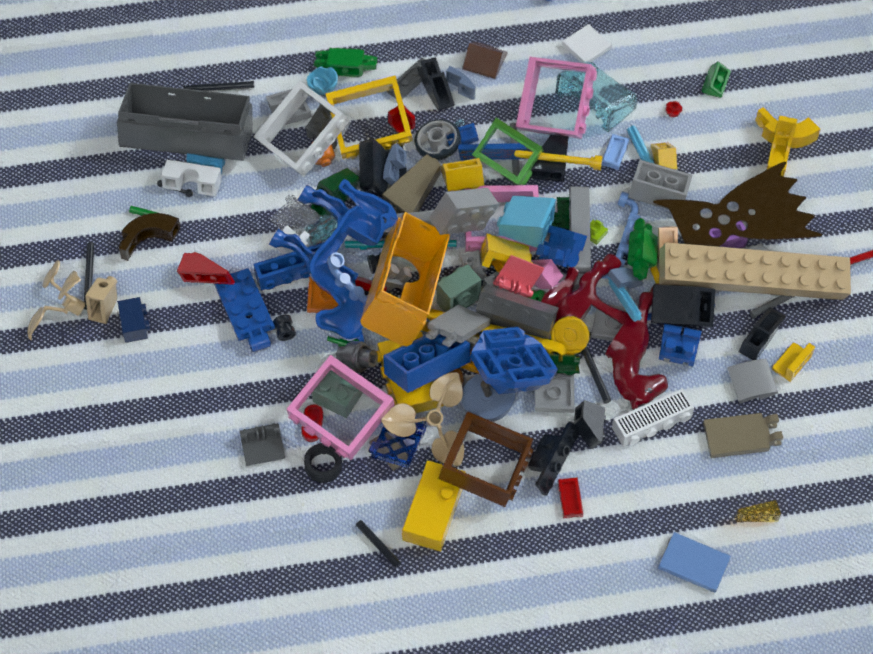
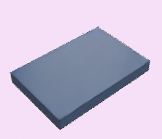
M674 532L658 569L716 593L731 556Z

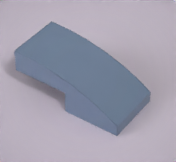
M449 66L446 70L447 82L458 87V94L474 100L476 87L465 74Z
M397 143L392 146L388 154L383 172V179L391 186L399 180V169L406 167V151Z
M616 268L608 273L609 278L618 288L627 286L628 289H632L644 284L642 280L640 281L634 276V271L631 268Z

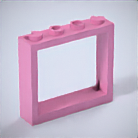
M530 57L516 127L521 131L582 139L583 134L586 132V116L590 113L589 101L593 97V81L597 78L596 68L591 64ZM541 67L586 73L574 131L529 125Z
M538 185L480 186L477 188H488L498 202H510L512 196L539 197ZM471 231L465 232L466 251H480L485 236L472 237ZM498 236V237H501V238H504V239H507V240H511V241H514V242H517V243H520V244H524V243H521V242H518V241H515V240L506 238V237H504V236ZM527 245L530 252L537 251V248Z
M330 355L286 410L288 418L294 424H301L309 435L313 436L315 434L319 437L323 445L333 447L339 456L352 460L380 425L381 419L395 405L392 397ZM330 370L381 405L349 446L298 411Z

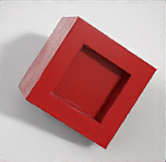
M404 105L409 127L412 130L415 128V116ZM396 106L388 111V123L397 133H402L405 130L399 108Z

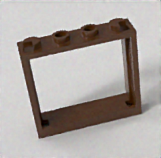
M467 411L438 479L506 507L508 500L513 501L517 490L513 489L514 486L518 487L523 477L519 473H524L528 461H525V459H530L533 449L530 447L533 439ZM468 431L521 453L506 490L452 467Z

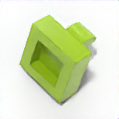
M593 219L590 222V241L597 245L608 233V228L604 227L603 223L599 220Z

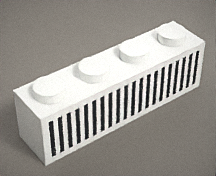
M681 389L614 418L612 429L623 447L629 444L634 445L642 438H650L660 430H668L676 423L688 421L692 417L694 406L684 390Z

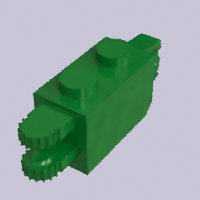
M329 48V51L318 50L315 53L317 60L314 61V66L317 68L331 67L338 76L360 77L363 75V70L377 69V57L364 55V50Z
M640 217L635 221L634 231L630 232L628 264L632 267L634 276L641 281L647 278L648 269L657 265L658 237L652 233V225L645 224V220Z

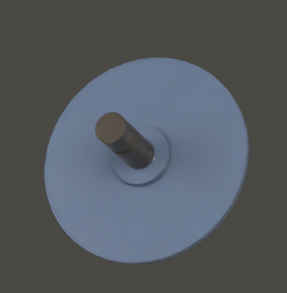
M479 373L472 377L464 386L462 404L466 412L468 411L493 422L507 415L514 404L516 393L499 395L490 384L484 382Z

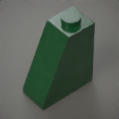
M345 168L319 181L316 190L322 189L328 195L342 199L345 202L349 197L339 190L341 181L346 179L357 189L360 177L350 169ZM311 204L310 211L322 220H325L331 214L324 207Z

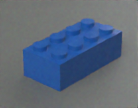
M438 334L431 340L425 335L414 340L409 346H402L383 355L384 374L409 393L469 363L470 343L468 341L462 343L455 341L450 347L442 344L443 340L446 339L445 336Z

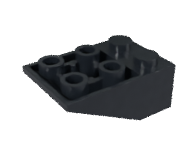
M654 284L651 323L698 329L713 327L715 289Z

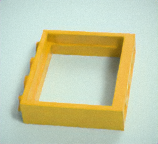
M395 75L325 93L327 102L334 106V104L393 89L405 132L375 140L386 150L391 149L396 143L399 146H404L405 143L413 141ZM340 132L337 140L342 158H356L359 155V144L345 147L342 133Z

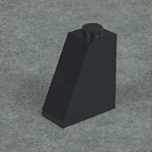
M551 134L542 146V153L567 156L569 136ZM537 160L531 168L532 175L529 179L564 182L566 163Z
M374 138L360 141L359 143L360 188L366 193L380 196L386 192L388 182L383 179V172L389 152Z

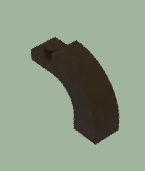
M150 213L139 216L129 222L121 231L123 237L119 244L121 259L128 261L136 247L148 238H161L173 242L181 229L179 218L164 213Z

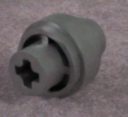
M351 341L346 346H340L337 349L336 359L353 371L361 373L367 370L368 367L373 368L377 364L378 355L365 342Z

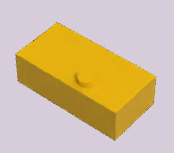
M427 460L402 529V540L441 552L463 489L439 480L438 477L443 465Z

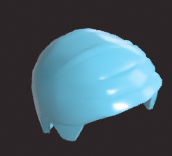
M318 67L308 75L307 83L309 88L315 93L326 96L325 93L333 92L337 87L338 75L331 67Z

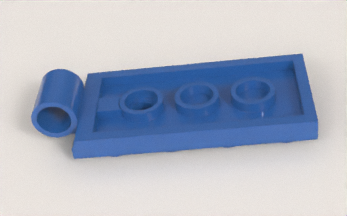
M249 268L230 274L235 281L234 285L214 284L238 341L248 338L252 352L270 347L271 343L267 332L274 330L275 326Z

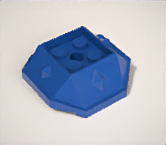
M519 327L484 330L470 355L484 382L490 384L499 395L538 390L543 385L549 384L558 370L543 345L533 337L524 334L525 331Z

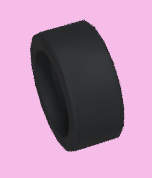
M318 443L307 450L304 456V466L307 475L313 481L328 483L340 475L342 456H339L333 447H326L322 443ZM320 454H327L334 458L335 465L331 470L320 472L313 469L312 459Z

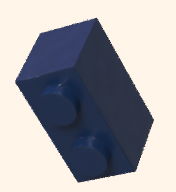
M140 297L117 301L125 343L148 339L147 331H150L149 320L144 319V315H148L146 304L141 303Z

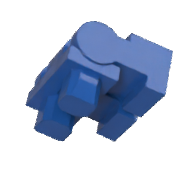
M549 225L548 233H551L549 241H544L543 245H538L536 255L540 256V260L552 259L557 265L575 267L579 261V252L584 249L587 236Z
M664 324L658 360L664 361V358L670 359L669 362L682 365L685 362L689 363L688 366L693 367L702 331L684 328L683 335H680L682 327Z

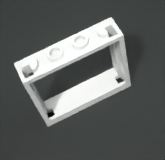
M299 81L254 137L304 177L309 170L311 171L318 159L323 156L327 148L334 143L336 137L345 129L350 120L337 108ZM310 96L335 116L297 163H295L270 142L305 99Z

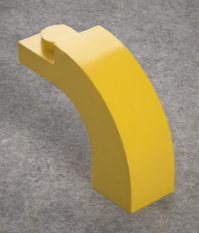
M762 107L758 110L755 121L760 128H763L762 137L772 143L778 121ZM809 117L796 124L790 148H801L818 140L821 129Z
M779 115L766 170L781 162L788 161L797 119ZM787 163L783 170L780 172V176L784 177Z

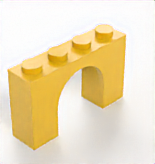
M422 332L417 335L415 340L423 337ZM391 340L377 343V362H381V375L383 379L386 378L387 384H385L388 395H392L394 405L408 404L415 410V413L437 408L439 401H435L430 397V388L433 382L407 393L384 374L383 355L402 347V345Z

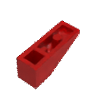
M197 252L184 253L177 269V273L184 282L230 285L235 283L228 270Z

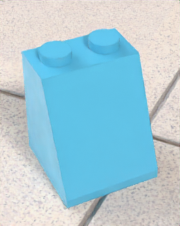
M512 196L510 202L505 204L504 215L498 219V235L535 248L539 244L543 245L548 234L549 225H552L554 221L556 199Z

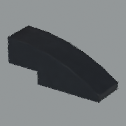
M436 57L425 59L415 64L422 83L437 110L455 106L445 74L440 71Z
M769 307L744 339L739 352L752 360H757L782 325L786 316Z

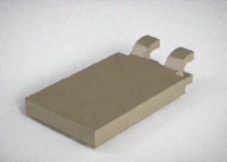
M762 413L704 420L703 426L710 457L717 458L767 452L770 450V446L781 445V440H783L782 431L772 434L769 432V428H777V423L779 422L778 414H772L763 418Z

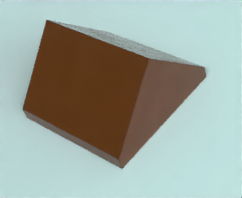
M471 42L467 49L463 70L496 79L508 51L478 42Z

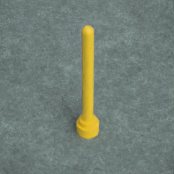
M521 150L514 152L515 157L527 159L533 154V152ZM541 153L537 159L590 165L593 170H601L602 156L600 155L584 158Z

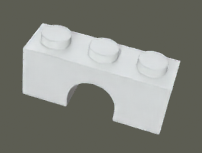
M167 160L161 174L162 188L180 191L184 183L196 182L198 194L216 196L221 183V168Z

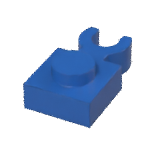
M474 123L458 127L461 134V144L479 141ZM454 133L446 136L447 140H449V147L454 141Z

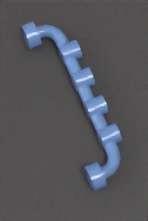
M623 191L617 205L625 207V204L629 205L631 212L616 253V257L619 258L622 264L620 268H623L626 262L625 259H622L623 255H628L630 232L634 231L635 221L641 217L637 215V203L628 197V193ZM606 274V275L603 276L602 278H603V279H608L609 276H608V274Z
M338 252L331 254L327 259L330 272L336 277L335 284L340 288L345 286L350 291V299L353 301L359 299L364 304V310L367 301L364 289L360 286H355L350 281V276L339 270L345 262L343 255Z

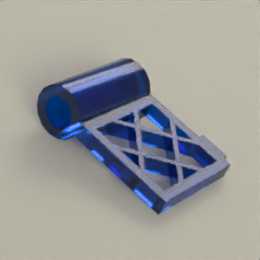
M416 422V431L411 436H396V438L390 440L386 439L385 434L386 432H391L383 426L377 441H372L368 452L371 453L372 458L409 469L419 443L425 435L427 422ZM411 439L415 440V442L406 446L403 440ZM399 442L402 448L393 450L391 444ZM387 447L389 453H379L378 449ZM405 452L408 459L407 461L399 459L397 455Z

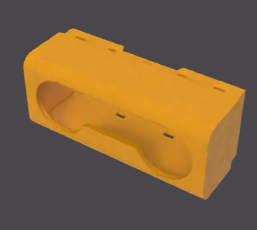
M404 212L401 218L398 217L386 236L360 320L363 327L402 346H409L413 343L424 327L429 315L450 234L440 235L434 226L407 212ZM393 256L408 260L416 267L419 273L418 281L406 282L404 284L400 299L383 291Z

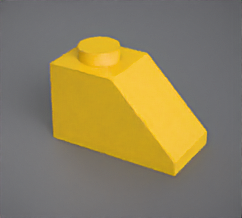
M669 142L651 144L655 164L677 169L675 146Z

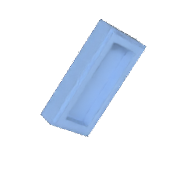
M612 134L601 165L619 170L629 144V139Z

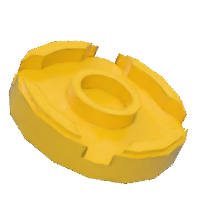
M566 316L554 324L551 331V340L562 343L566 347L567 355H574L580 353L587 346L589 330L581 319L574 316Z

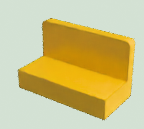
M793 342L773 365L772 370L791 382L810 360L815 346L808 343L805 348H802Z

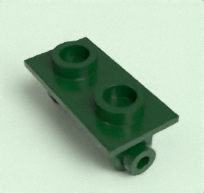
M548 354L558 369L557 373H564L565 375L580 374V357H576V355H562V361H558L559 355Z

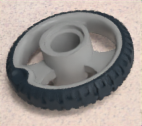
M436 119L428 121L418 129L414 140L415 147L422 157L428 154L432 158L443 160V158L446 159L457 151L458 144L461 143V134L458 127L449 120ZM450 133H454V141L452 145L448 147V141L446 136ZM430 143L431 149L435 152L425 150L422 145Z

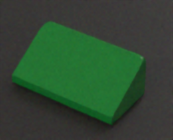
M718 61L711 65L701 92L721 98L731 70Z

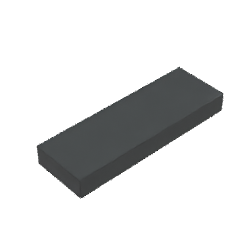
M421 57L415 64L425 59ZM415 64L397 79L402 99L422 82ZM388 90L387 93L396 99L394 90Z

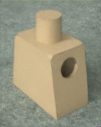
M108 276L106 279L97 278L86 294L88 320L107 324L117 301L116 278Z

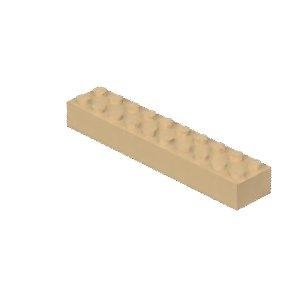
M665 242L660 248L659 285L694 286L720 291L844 300L851 294L850 257Z

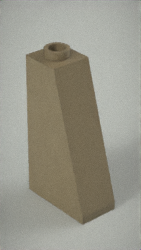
M426 154L383 193V200L392 205L396 214L419 212L440 176L441 164L437 159Z

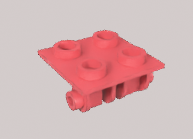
M510 255L493 284L499 286L500 289L504 288L511 293L514 292V294L531 298L533 295L531 289L544 268Z

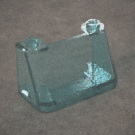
M585 61L583 63L591 64L597 71V78L593 81L592 86L593 97L589 101V106L596 111V118L603 120L602 129L609 133L637 108V96L596 67L593 62ZM568 70L561 71L557 75L555 93L561 98L565 95L570 97L573 94L578 99H581L586 73Z

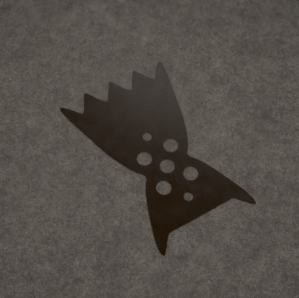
M781 162L741 183L725 195L719 204L679 199L653 201L657 205L670 209L685 244L720 247L730 235L765 240L822 236L821 233L805 228L815 215L797 211V208L804 202L806 197L788 193L789 189L798 179L779 175L787 162ZM729 202H736L739 208L736 211H730L727 208V204ZM703 209H709L712 211V216L704 218L700 212ZM750 209H753L756 213L754 215H750L748 211ZM720 215H727L730 218V222L728 224H721L718 218ZM738 221H745L748 224V228L746 230H739L736 227V223ZM698 224L700 228L698 230L693 229V225ZM718 228L721 231L720 237H712L709 233L710 230Z

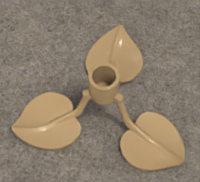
M59 260L53 264L46 274L42 286L46 288L51 283L60 291L58 295L59 300L64 295L66 296L62 302L64 309L51 306L40 307L28 325L27 334L30 340H32V333L47 310L64 312L66 314L70 311L79 316L85 307V302L67 293L74 285L81 281L76 271L71 272L62 288L54 282V276L60 267Z
M458 373L445 374L431 385L430 397L435 401H439L436 410L430 411L426 417L415 419V410L410 405L397 404L381 419L384 427L399 437H408L414 434L416 422L426 421L429 426L437 427L440 438L433 441L431 451L435 459L444 463L457 433L455 431H448L444 435L442 434L440 424L443 421V414L440 412L441 404L446 407H454L462 400L463 388ZM463 443L453 465L460 466L464 457Z

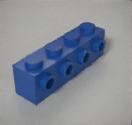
M323 243L310 246L307 248L314 252L318 250ZM296 252L253 264L255 277L261 291L270 290L282 284H289L295 280L310 277L304 262Z

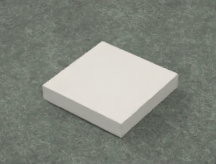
M589 24L562 42V45L572 55L585 64H590L611 50L612 47Z

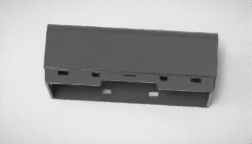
M129 83L118 111L117 120L119 147L178 154L189 153L240 161L245 159L253 130L250 96Z

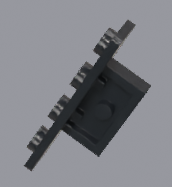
M571 421L567 422L561 436L544 434L527 465L531 471L541 472L536 481V486L542 495H548L571 448L578 438L579 433Z

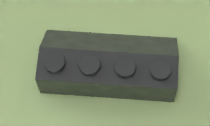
M485 285L480 292L476 312L491 318L490 324L503 328L519 327L526 334L550 340L559 308Z

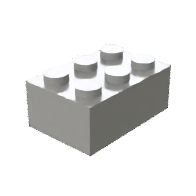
M488 188L445 192L429 219L440 235L481 231L486 227L490 217L494 215L499 203Z

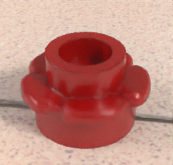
M670 101L666 104L665 110L668 116L678 117L683 111V107L678 101Z

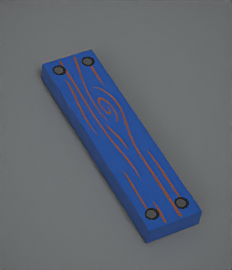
M520 143L487 144L481 153L491 160L527 159L515 157L514 152L516 150L532 151ZM458 144L460 160L476 159L472 153H474L479 144Z

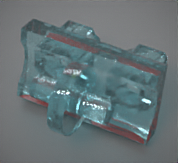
M325 214L320 218L319 224L316 226L310 224L305 228L306 232L310 234L309 239L312 246L324 242L333 234L337 228V222L333 215L328 216Z

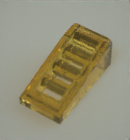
M773 500L738 509L735 520L736 522H778L781 511L777 501Z

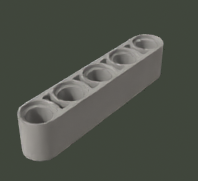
M570 186V231L587 236L584 249L579 252L578 264L574 268L579 270V274H585L591 270L589 187Z

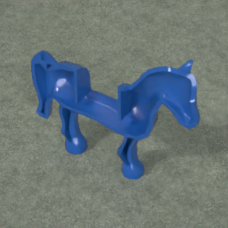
M346 179L341 181L339 190L356 204L353 208H348L342 199L330 196L322 189L315 190L306 185L298 201L302 204L320 205L327 209L334 216L337 228L319 249L314 252L304 245L298 235L286 234L280 229L276 231L269 245L274 248H288L296 252L304 262L311 279L338 303L339 306L330 310H322L316 314L317 326L322 330L334 332L346 339L356 338L360 342H364L363 326L360 322L364 304L359 299L357 301L351 300L349 297L350 291L345 286L340 288L335 284L336 277L330 272L327 259L331 254L339 250L347 235L368 246L378 244L384 231L392 227L397 221L396 211L391 204L376 195L355 189ZM345 265L341 266L339 270L342 273H347L350 276V281L356 286L355 281L358 273Z

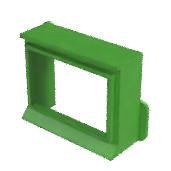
M495 118L472 155L476 159L479 158L483 164L514 184L525 185L532 175L531 168L543 152V148L500 119ZM497 129L533 151V154L518 176L481 153Z

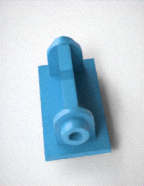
M187 153V163L221 168L222 175L225 159Z

